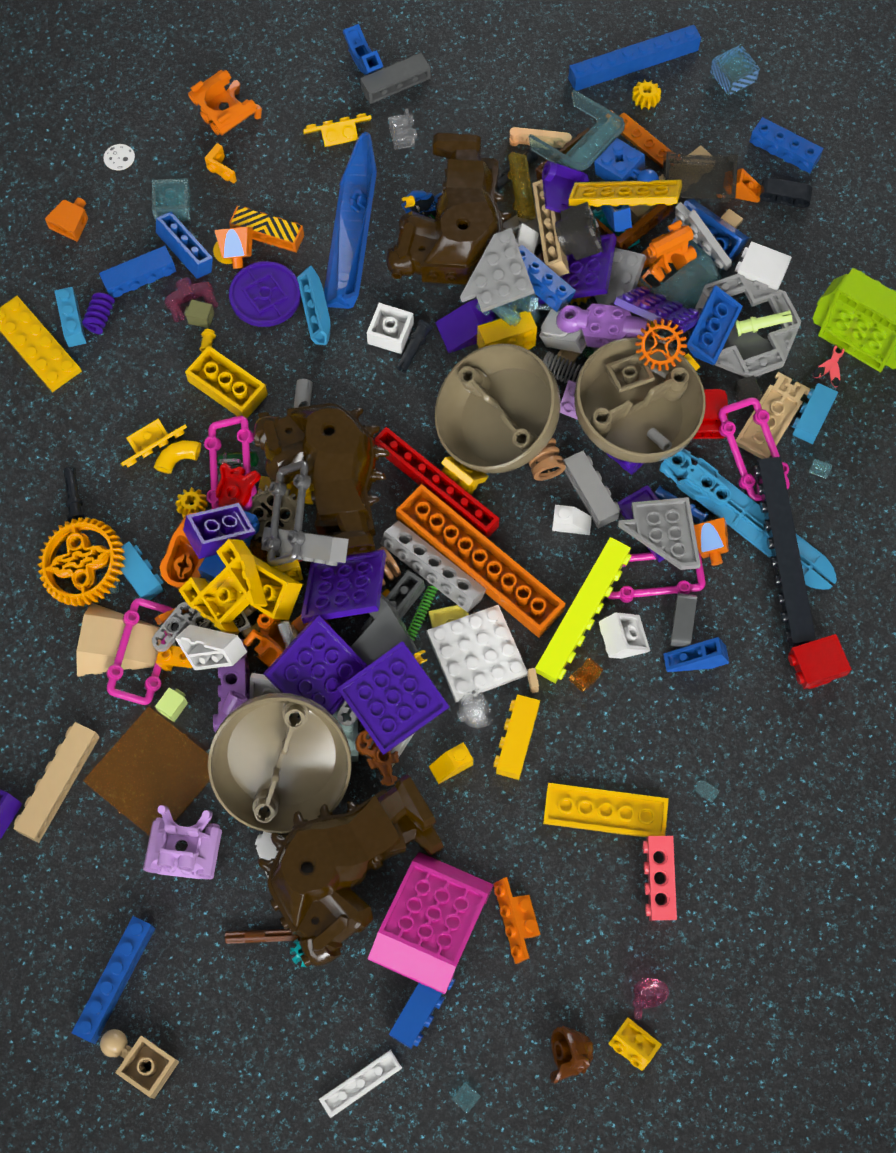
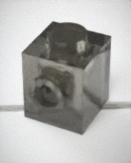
M754 375L737 380L734 387L737 402L750 397H754L760 402L762 392Z

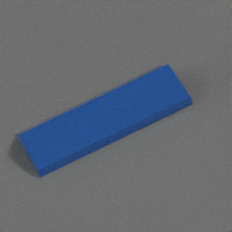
M716 285L713 287L698 317L699 319L686 342L687 348L695 358L711 365L716 364L743 307Z

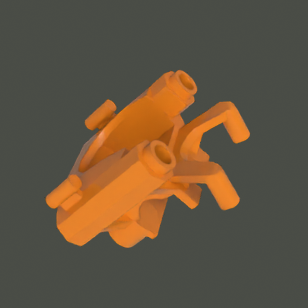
M227 70L218 71L204 82L199 81L190 88L191 91L188 93L191 101L196 106H201V117L210 125L217 136L219 134L224 135L252 114H254L255 119H260L262 113L261 106L255 104L252 99H246L242 103L236 99L235 95L240 93V82L238 80H234L229 88L225 90L224 86L229 84L231 79ZM222 103L229 104V108L225 110H220L219 106Z
M678 220L668 226L670 232L654 238L649 243V247L641 253L647 256L643 269L647 267L649 269L639 278L638 284L648 289L652 288L644 280L650 274L661 282L665 277L661 268H663L666 274L672 271L668 263H673L678 271L697 258V253L693 246H688V241L694 237L689 225H682V221Z
M262 613L257 619L260 632L255 629L251 630L243 640V644L249 647L255 638L260 639V643L254 650L258 653L257 658L265 666L270 667L287 648L285 647L287 644L284 645L287 642H284L286 641L283 640L285 637L281 635L283 633H280L282 630L279 631L281 626L278 625L281 623V620L272 619Z

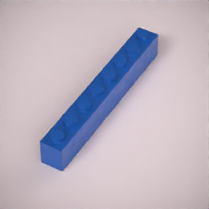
M691 25L570 65L568 79L574 91H578L699 50L701 36L695 25Z

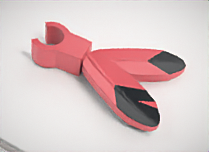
M837 346L832 351L831 359L817 367L813 373L814 378H820L829 372L830 381L834 387H838L840 383V371L837 362L844 353V349H842L840 354L836 353Z

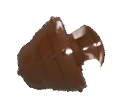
M565 1026L557 1027L553 1031L551 1047L558 1070L550 1073V1082L556 1084L570 1076L586 1073L593 1059L594 1050L591 1039L584 1033Z

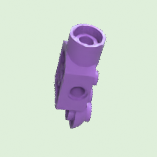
M592 303L586 310H582L574 305L565 306L556 317V324L561 331L574 333L582 330L587 347L601 348L605 344L619 339L637 338V335L644 336L641 328L648 331L649 329L646 324L649 323L651 325L650 320L644 317L631 316L630 311L619 306Z
M247 653L233 666L218 668V678H221V685H218V696L221 697V701L218 702V714L213 715L214 732L217 731L220 724L228 716L222 712L221 708L230 690L240 692L250 699V669Z

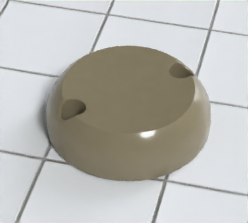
M638 338L615 340L597 349L585 362L578 375L574 392V407L579 424L585 434L598 448L617 459L633 463H653L670 458L691 442L702 424L706 402L700 377L689 361L679 354L678 357L682 361L678 362L675 359L676 367L669 363V370L665 369V365H661L662 369L658 371V365H655L653 370L650 369L655 377L654 381L619 393L615 385L610 381L606 364L637 354L636 350L641 349V346H636L635 343L642 340ZM646 339L645 350L648 351L653 347L655 341ZM657 342L658 346L655 349H661L667 353L665 351V344ZM668 346V351L673 356L676 350ZM656 352L650 356L657 361L667 360L661 352ZM651 428L657 429L672 443L671 449L663 451L647 437V432Z
M494 344L473 351L458 362L449 372L437 397L435 425L443 447L462 465L479 472L504 473L522 467L542 452L556 430L561 402L557 381L547 365L537 355L523 347L512 344Z
M271 693L257 696L236 707L223 720L215 732L208 756L210 783L216 798L224 809L248 827L263 832L280 834L289 833L294 826L293 817L297 811L301 812L304 820L307 819L308 821L318 818L317 816L320 815V808L323 804H326L329 812H332L338 806L347 790L352 765L347 737L335 717L313 700L291 693Z

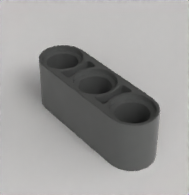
M677 593L670 646L683 648L691 645L697 603L696 595Z

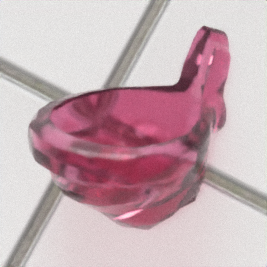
M642 978L635 985V999L632 1001L635 1019L639 1020L642 1018L643 1008H654L668 998L669 989L667 984L654 978Z

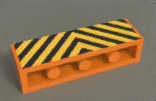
M237 206L229 222L230 228L253 227L252 239L296 253L304 238L303 226L299 223L289 222L280 217L269 216L264 212H256L248 207Z

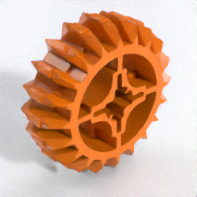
M661 319V325H657V321L653 320L654 327L647 323L646 326L649 330L646 331L644 328H641L644 336L637 335V338L642 341L635 343L636 346H641V349L636 350V353H643L639 360L641 361L646 358L645 366L649 362L652 363L650 369L653 370L655 365H658V371H661V365H665V369L669 370V363L676 367L674 360L676 359L678 362H681L682 359L678 355L686 354L684 351H681V348H687V344H681V341H685L686 337H679L683 330L676 332L677 324L673 328L670 327L672 321L669 320L666 326L664 325V319ZM656 330H667L672 335L661 338L656 333ZM651 334L655 343L653 347L646 351L645 342ZM655 337L666 342L664 346L667 353L664 350L655 349L658 346ZM676 339L677 350L671 356L668 351V345ZM656 352H661L667 360L657 361L650 356Z

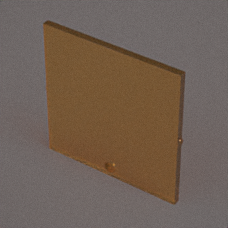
M148 707L83 782L114 806L119 814L122 813L150 836L152 822L156 821V818H163L158 812L160 805L168 807L175 822L210 781L208 773L209 754L191 741L187 734L181 733L153 709Z

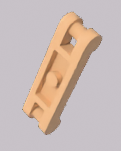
M518 127L510 129L509 143L512 146L525 144L546 148H563L567 142L572 141L571 134L565 132Z

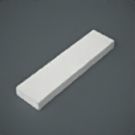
M389 1050L319 1100L329 1117L332 1118L401 1070L402 1067L392 1051Z

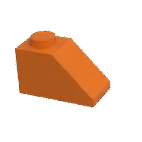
M743 168L725 174L722 188L732 198L756 203L760 202L761 185Z

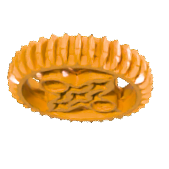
M87 517L85 519L78 518V521L72 519L71 523L65 522V527L58 525L59 531L53 530L54 535L48 536L49 542H43L46 546L45 549H40L43 555L39 556L42 562L38 566L42 569L38 572L42 575L39 579L44 582V588L47 589L46 591L53 598L67 605L85 606V604L91 605L92 601L98 602V597L105 599L104 593L111 594L109 589L111 587L116 588L114 582L120 581L117 578L118 575L123 574L120 568L125 567L121 563V561L126 559L122 556L125 551L121 548L123 544L119 541L120 537L116 535V531L109 525H105L104 522ZM92 530L100 533L108 541L110 549L102 545L92 546L89 537L82 533V531ZM66 540L68 553L55 557L59 547ZM109 565L105 576L97 584L96 570ZM54 574L60 578L71 577L74 586L81 593L72 594L61 589L56 583Z

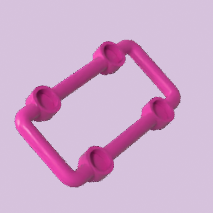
M750 397L724 406L719 410L718 415L721 421L719 432L727 438L741 475L739 486L747 491L748 497L758 502L762 499L761 495L755 494L753 488L755 478L748 474L733 435L736 427L733 422L728 421L726 413L753 405L755 410L753 421L761 426L771 456L780 457L767 423L770 418L768 411L762 409L758 399ZM782 462L788 490L790 486L789 479L787 477V474L789 473V466L785 462Z
M244 416L216 421L209 426V436L205 439L204 446L209 450L211 490L207 493V501L212 504V509L219 508L220 504L218 498H216V489L218 486L217 451L221 448V441L216 437V429L241 423L237 439L242 443L244 476L251 472L249 443L254 440V435L249 430L248 420ZM255 485L252 488L249 502L242 508L244 511H249L252 507V497L257 492Z
M651 552L630 554L632 556L629 562L655 560L656 558ZM699 553L700 568H696L698 584H690L688 581L682 580L678 582L677 586L634 590L630 586H624L620 591L611 592L608 599H620L624 603H629L633 600V597L675 593L690 594V592L701 591L706 583L701 555Z
M137 598L133 600L130 610L123 616L125 627L114 664L106 672L109 679L107 691L111 696L147 705L151 703L154 693L161 687L159 676L162 668L156 664V661L152 675L147 678L144 684L147 690L145 697L115 689L116 681L120 680L123 675L121 665L132 628L138 623L140 618L137 613L138 607L143 606L162 613L173 608L143 598ZM164 639L161 640L163 645L166 644Z

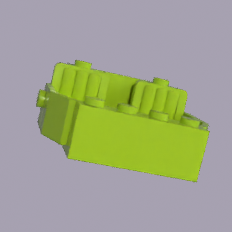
M852 268L849 274H844L834 279L818 300V306L813 315L814 323L821 327L818 336L841 350L844 349L848 354L879 372H882L885 366L896 369V291L882 285L878 280L870 278L864 272Z

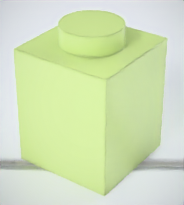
M168 688L155 707L159 713L175 722L188 702L185 698L186 695L179 689L174 691Z

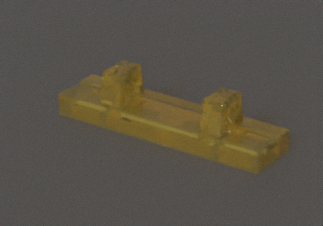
M512 152L508 155L510 163L508 179L512 180L515 202L512 204L513 210H517L519 218L533 220L536 218L527 156Z

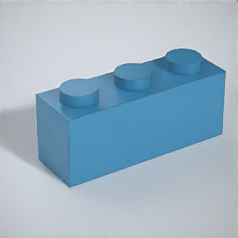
M73 287L55 290L63 334L68 347L86 344L79 305Z
M820 383L817 384L815 389L811 388L807 396L810 400L808 404L804 402L799 412L802 413L801 418L797 417L792 426L795 428L793 436L813 444L838 391Z
M130 542L124 544L121 548L125 551L122 556L126 560L121 561V563L125 567L120 568V570L140 598L151 600L164 591L161 586L163 581L158 574L153 575L151 572L153 567L148 560H142L140 557L142 552L137 545L133 547Z

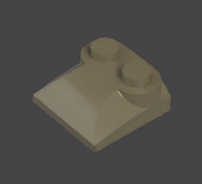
M641 353L606 364L610 381L615 385L619 393L655 380L649 366L644 365L645 359L639 360V357L642 356Z

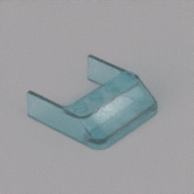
M573 90V106L597 119V123L566 155L532 134L528 137L532 151L551 162L581 171L589 168L624 131L625 124L622 117Z
M693 240L688 241V246L691 245L697 253L696 259L687 263L658 288H652L641 277L637 287H646L655 295L658 293L666 296V300L671 302L678 301L683 304L682 307L695 309L705 285L723 278L712 258Z

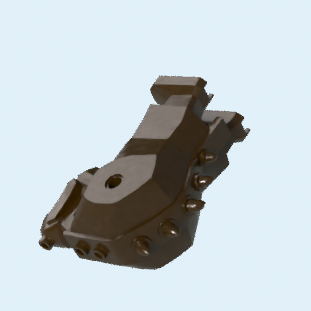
M437 133L434 135L433 155L448 159L447 169H445V181H443V193L437 202L435 219L415 211H410L399 220L400 233L398 241L393 248H388L386 259L388 269L392 272V278L400 279L402 276H413L415 273L421 275L422 282L467 285L493 235L506 230V228H503L504 221L510 219L512 213L499 211L496 204L497 201L504 199V196L497 192L499 178L498 161L494 158H480V136L453 133Z
M334 403L287 409V416L283 418L280 416H270L267 412L259 413V419L254 426V443L256 447H261V450L265 452L267 459L266 472L271 483L276 481L277 472L281 467L299 461L307 462L308 476L311 478L309 489L312 502H315L317 511L315 522L317 533L319 535L349 539L347 556L374 551L373 536L376 535L371 506L379 501V497L372 496L369 493L373 482L386 479L385 474L379 472L378 468H376L377 460L380 457L389 456L388 450L378 447L373 441V435L380 430V427L377 425L366 426L359 423L358 418L362 415L363 409L356 408L352 411H347ZM300 469L286 473L283 483L288 484L292 482L294 477L300 474ZM307 561L308 570H310V561Z
M408 774L401 777L395 787L389 791L383 789L360 805H355L352 801H348L346 814L333 815L332 812H329L328 806L323 804L320 808V815L317 816L318 818L310 821L304 820L301 812H295L293 817L294 826L287 836L281 837L277 833L271 834L272 843L278 852L275 858H271V860L259 858L258 864L269 875L268 890L272 897L269 901L275 911L279 910L282 918H280L283 927L285 930L289 928L293 936L298 935L301 938L299 944L304 954L300 957L306 967L309 965L321 966L338 958L341 955L340 948L343 947V942L354 933L366 930L373 922L371 907L351 890L361 885L366 878L368 870H377L384 865V861L406 852V845L412 841L418 843L430 856L443 850V843L433 828L436 820Z

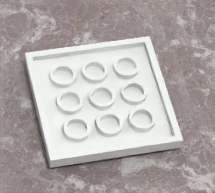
M499 605L428 629L426 632L455 702L527 676V669Z

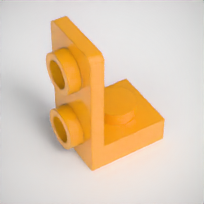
M216 143L205 157L206 167L210 172L217 173L224 180L235 183L237 181L235 172L221 164L225 157L223 146Z
M171 646L167 651L158 652L156 664L164 671H172L173 666L193 668L181 647Z

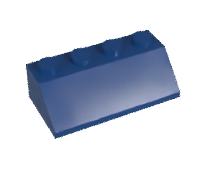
M686 200L683 205L690 211L693 209L696 211L725 253L733 261L741 252L749 237L696 200ZM688 241L689 246H693L696 251L714 263L715 260L711 256L707 257L701 251L702 248L698 244L694 245L691 241Z

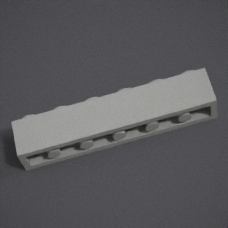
M264 527L261 550H266L263 547V541L266 537H270V527ZM278 528L277 538L280 539L281 544L275 556L281 557L291 554L292 545L287 541V535L291 530ZM304 532L305 540L300 546L298 560L337 566L338 562L346 563L349 539Z

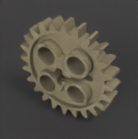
M265 485V491L258 488L259 493L253 496L252 507L247 511L254 515L258 511L264 512V515L258 519L260 523L259 531L257 534H254L256 535L255 541L257 542L261 538L263 539L264 527L271 525L272 517L261 506L264 503L271 512L273 510V506H270L269 502L274 496L269 491L267 485ZM290 489L286 490L285 495L281 499L279 520L284 524V527L279 525L278 528L294 530L297 500H295V493L290 495ZM284 512H290L288 519L281 518Z

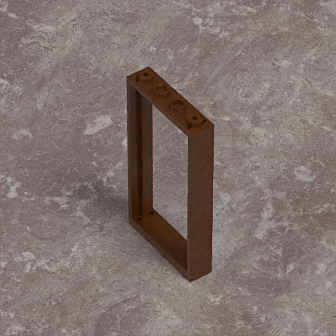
M587 128L572 141L567 142L558 152L553 153L544 163H540L536 168L537 180H542L543 167L547 161L561 165L588 143L601 154L609 145ZM674 204L657 205L632 225V228L627 229L619 237L615 235L617 238L615 248L623 250L629 248L674 212ZM583 206L584 222L592 227L600 236L613 234L593 214L589 215L587 209ZM596 219L599 227H595L592 220Z

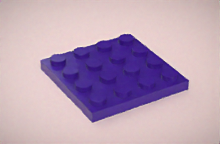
M614 233L565 242L569 273L560 277L576 290L572 299L608 294L617 239ZM595 240H599L601 247L597 246ZM538 297V302L540 304H545V302Z
M643 286L616 297L614 302L615 305L650 321L656 320L659 325H661V319H664V325L666 326L670 320L672 321L671 328L676 324L678 325V328L675 330L676 332L683 330L684 333L694 327L700 315L698 310L682 307V303L666 300V296L658 293L655 295L650 292V289Z
M379 550L346 556V563L338 562L337 566L311 562L301 614L303 623H309L315 615H320L323 620L379 611L386 561L385 551Z
M315 615L264 672V675L281 693H291L311 699L333 715L345 701L337 688L368 665L320 615Z
M403 641L337 688L383 755L450 708Z

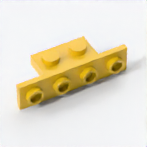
M366 113L356 115L357 118L355 119L344 117L340 118V122L333 123V120L325 121L322 126L316 127V124L307 125L306 129H303V134L321 131L325 147L357 141L358 134L355 124L370 121L372 118L371 115L367 116Z
M157 419L128 436L126 439L136 454L120 463L121 466L126 465L130 467L137 462V457L142 455L145 458L153 453L152 448L157 445L161 448L168 444L169 441L167 439L174 436L176 439L185 433L184 429L187 426L183 425L168 434L160 420Z

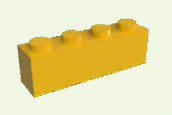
M517 694L516 700L511 701L509 711L512 712L510 719H506L504 730H507L505 737H501L499 748L502 751L500 756L496 755L493 766L497 768L496 774L517 780L520 779L540 700Z

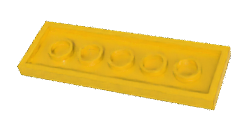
M682 180L575 182L569 197V206L673 205L678 203Z
M18 296L0 307V332L51 392H54L82 372L76 362Z
M548 783L543 824L639 837L665 836L669 798Z

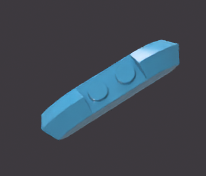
M309 266L297 277L311 340L315 344L327 345L330 339L331 325L320 278L313 267Z

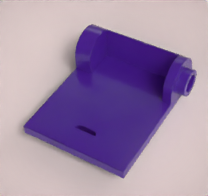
M547 161L542 171L545 208L583 221V207L569 206V197L574 183L589 182L588 175L581 171Z

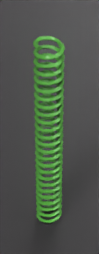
M427 587L426 593H424L425 596H423L420 606L416 610L417 613H415L414 619L410 623L411 626L407 630L409 635L417 637L415 635L418 634L416 630L419 631L418 627H421L420 624H423L421 620H424L423 617H426L427 611L425 610H429L427 607H431L430 604L432 602L430 600H434L432 597H435L434 594L437 593L438 589L436 587Z

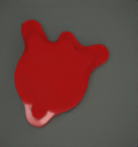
M223 463L220 466L221 479L216 489V498L219 500V506L223 507L239 503L243 508L249 502L252 488L260 480L261 475L257 471H251L244 476L245 469L239 466L232 469L230 465Z

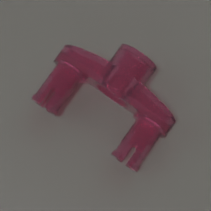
M183 278L177 281V291L167 296L164 300L167 309H170L174 322H179L178 315L181 321L185 318L180 304L203 296L205 302L213 304L214 308L219 305L213 294L214 289L211 283L201 282L192 284L190 278Z

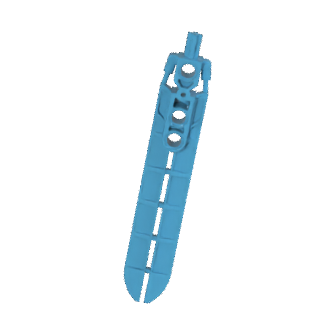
M685 448L663 461L659 468L660 472L671 478L682 492L691 499L697 500L718 518L724 517L728 526L769 558L772 556L771 549H768L767 546L768 531L764 530L763 521L765 520V515L761 513L759 504L721 476L718 470L704 459H698L691 455V452ZM691 459L697 462L696 466L692 465ZM672 460H676L680 464H675ZM702 483H706L709 487H704ZM717 495L723 496L724 499L718 498ZM796 534L805 584L815 589H830L833 586L819 574L835 584L837 578L832 564L821 552Z

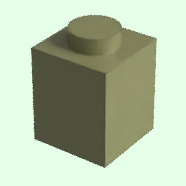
M191 300L190 305L185 309L188 324L209 329L214 316L212 304Z

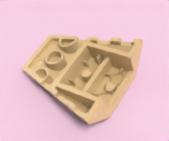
M94 603L88 607L84 613L77 646L78 677L85 676L86 674H103L114 664L125 627L123 622L124 614ZM141 620L133 626L121 665L123 670L154 667L158 651L152 644V638L160 627ZM158 639L157 642H158V645H160V644H161V640Z

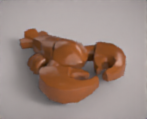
M366 729L363 730L355 739L356 750L360 754L372 758L367 759V762L371 769L378 768V771H380V774L383 776V779L380 781L381 785H393L397 781V777L392 775V763L399 762L398 751L391 753L392 750L383 755L375 742L371 749L368 748L373 739L371 736L366 739L368 732Z

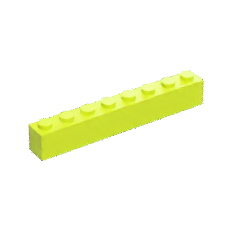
M611 537L609 538L535 667L537 674L555 684L558 679H563L567 671L564 669L568 662L572 663L576 655L574 650L577 646L581 647L583 644L586 629L590 630L595 622L593 619L596 613L599 614L604 606V603H602L603 599L610 596L613 590L611 585L614 580L618 581L621 577L623 564L627 565L632 556L630 555V547Z

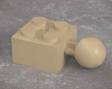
M117 1029L107 1031L100 1040L101 1051L106 1056H121L124 1058V1061L115 1073L153 1099H155L180 1062L143 1036L139 1037L133 1048L128 1045L126 1035ZM146 1063H151L152 1068L150 1071H146L144 1067Z

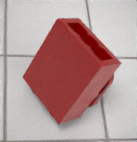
M704 389L705 414L702 424L693 439L726 438L719 432L721 421L718 414L722 407L728 405L727 394L725 390Z
M836 634L793 647L788 655L790 665L794 666L796 670V680L802 685L803 689H812L830 683L834 679L847 676L852 670Z

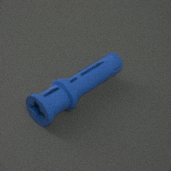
M661 486L654 493L660 500L678 498ZM690 504L693 522L696 524L706 522L709 514L707 512L703 513L695 508L694 504Z

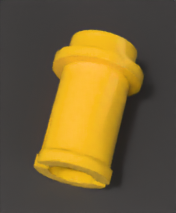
M204 329L201 334L203 337L200 347L201 352L208 346L212 347L213 339L216 338L215 331L211 329Z

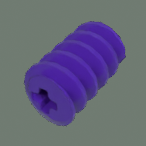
M94 293L92 295V300L89 302L87 312L82 320V324L87 330L95 334L103 333L102 328L106 326L104 322L108 321L107 316L110 315L109 310H112V304L115 303L114 298L105 293Z

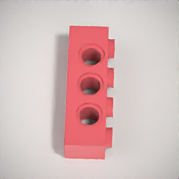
M648 836L646 841H643V853H647V862H644V874H648V883H645V895L649 897V904L645 905L646 916H649V920H677L673 836ZM656 851L663 854L664 858L661 863H657L653 859ZM657 872L664 875V882L662 884H657L654 880ZM658 893L665 896L663 905H658L655 902V896Z

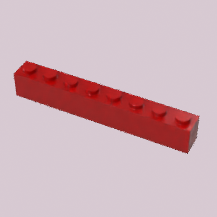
M385 427L374 438L375 445L389 451V456L385 457L418 485L422 484L486 538H489L499 527V517L389 428Z

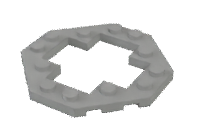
M740 274L706 284L695 307L699 314L713 287L716 285L729 296L744 292L752 307L768 301L775 314L790 310V315H792V322L780 324L782 329L768 334L767 337L774 350L743 360L736 345L721 351L715 366L749 379L782 368L801 324V320L787 293L780 289L777 291L769 288V285L755 280L753 282L745 279V276ZM692 327L691 329L687 330L689 336H690V334H691V332H692V330H693L694 327Z

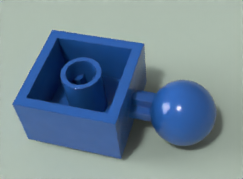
M618 138L594 161L595 175L606 182L634 181V179L642 182L659 180V176L654 170L645 169V154Z

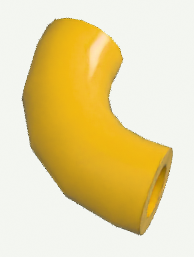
M182 440L170 444L161 451L154 464V468L160 472L170 474L175 464L180 460L192 459L196 461L201 451V443Z

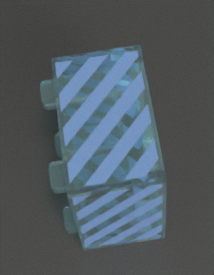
M741 44L713 58L710 67V73L728 96L756 82L760 67Z

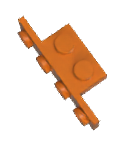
M506 877L493 883L494 892L497 896L500 914L505 925V933L511 947V955L514 958L515 964H519L529 959L524 939L537 937L540 935L530 895L512 897Z

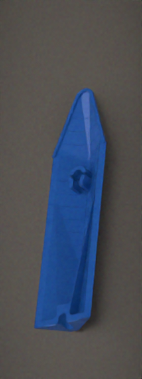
M364 132L358 137L339 184V197L324 287L327 307L352 308L359 295L377 174L371 135L368 132Z

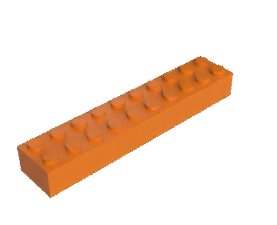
M422 484L396 509L397 520L486 588L485 593L538 638L564 612L566 605L564 601Z

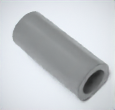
M651 428L647 432V437L663 451L671 449L672 443L657 429Z

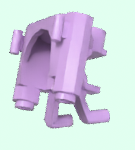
M160 805L158 812L163 818H156V821L152 822L143 870L161 875L213 879L222 830L217 824H208L212 818V811H203L202 816L195 825L183 827L173 821L171 812L166 805ZM186 841L188 844L185 851H177L175 848L177 842Z

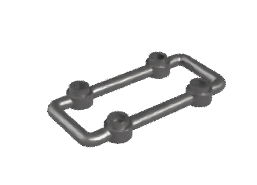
M305 461L281 467L277 472L276 481L272 482L269 486V491L274 496L270 537L264 539L263 547L268 551L267 562L270 566L295 561L299 556L300 546L304 543L305 534L302 532L305 495L306 490L311 484V478L308 476V464ZM300 469V474H297L293 479V484L298 488L294 530H291L287 535V541L292 545V552L289 555L275 558V553L279 550L281 544L280 539L277 538L281 499L287 489L286 484L283 483L284 475Z

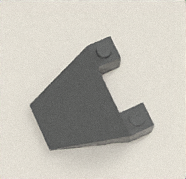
M381 594L379 611L369 613L375 620L355 643L351 645L345 638L341 637L368 666L402 641L411 653L419 652L406 630L407 628L398 614V610L383 594Z

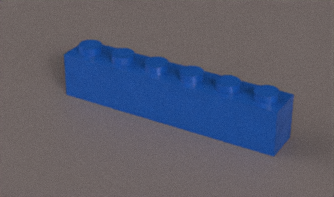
M132 916L72 1034L96 1044L155 930L151 924Z

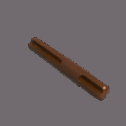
M289 929L225 932V942L227 944L295 941L297 938L300 941L301 939L298 935L293 936Z

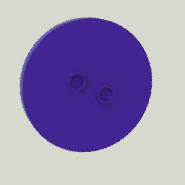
M262 261L250 264L236 274L229 288V300L234 313L242 321L257 327H270L283 323L295 313L300 304L301 293L297 277L289 268L276 262Z

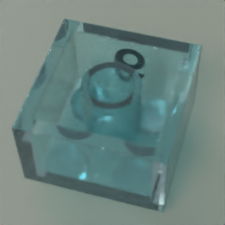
M187 178L152 180V212L155 222L157 217L168 212H172L179 221L191 220V190Z

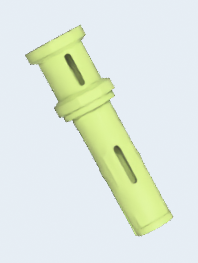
M788 310L760 318L752 316L750 319L743 321L736 320L737 334L741 336V334L753 331L755 333L761 328L792 322L791 311Z

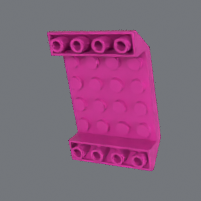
M419 852L412 860L377 933L368 960L446 994L458 962L494 884Z

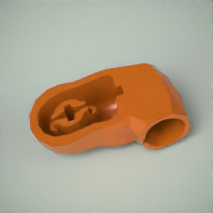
M186 515L172 535L166 554L160 564V572L163 579L177 589H180L191 577H201L198 569L205 559H198L183 531Z

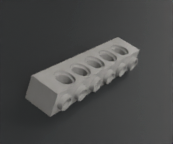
M399 520L384 532L380 542L382 546L467 613L482 600L486 588Z

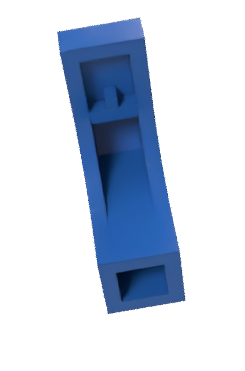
M359 24L343 30L349 46L348 50L356 66L364 75L383 68L377 50L371 51Z

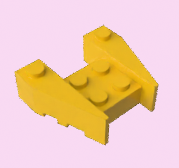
M228 539L216 551L226 567L209 584L205 578L191 577L179 589V592L191 608L199 611L201 616L213 622L214 626L225 633L239 634L240 631L233 620L249 604L266 607L268 604L252 553L243 540Z

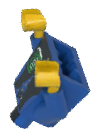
M424 190L411 191L406 197L402 198V201L406 202L401 205L406 213L415 211L435 219L437 202L442 193L434 196L432 193L425 192Z

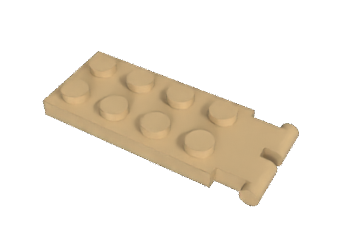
M780 372L775 376V379H777L775 385L770 384L760 400L762 409L769 413L770 418L767 423L776 446L803 403L801 401L804 394L808 395L811 390L797 381L795 385L790 384L793 379ZM754 410L738 435L736 443L740 448L761 459L769 458L771 453L761 426L753 421Z

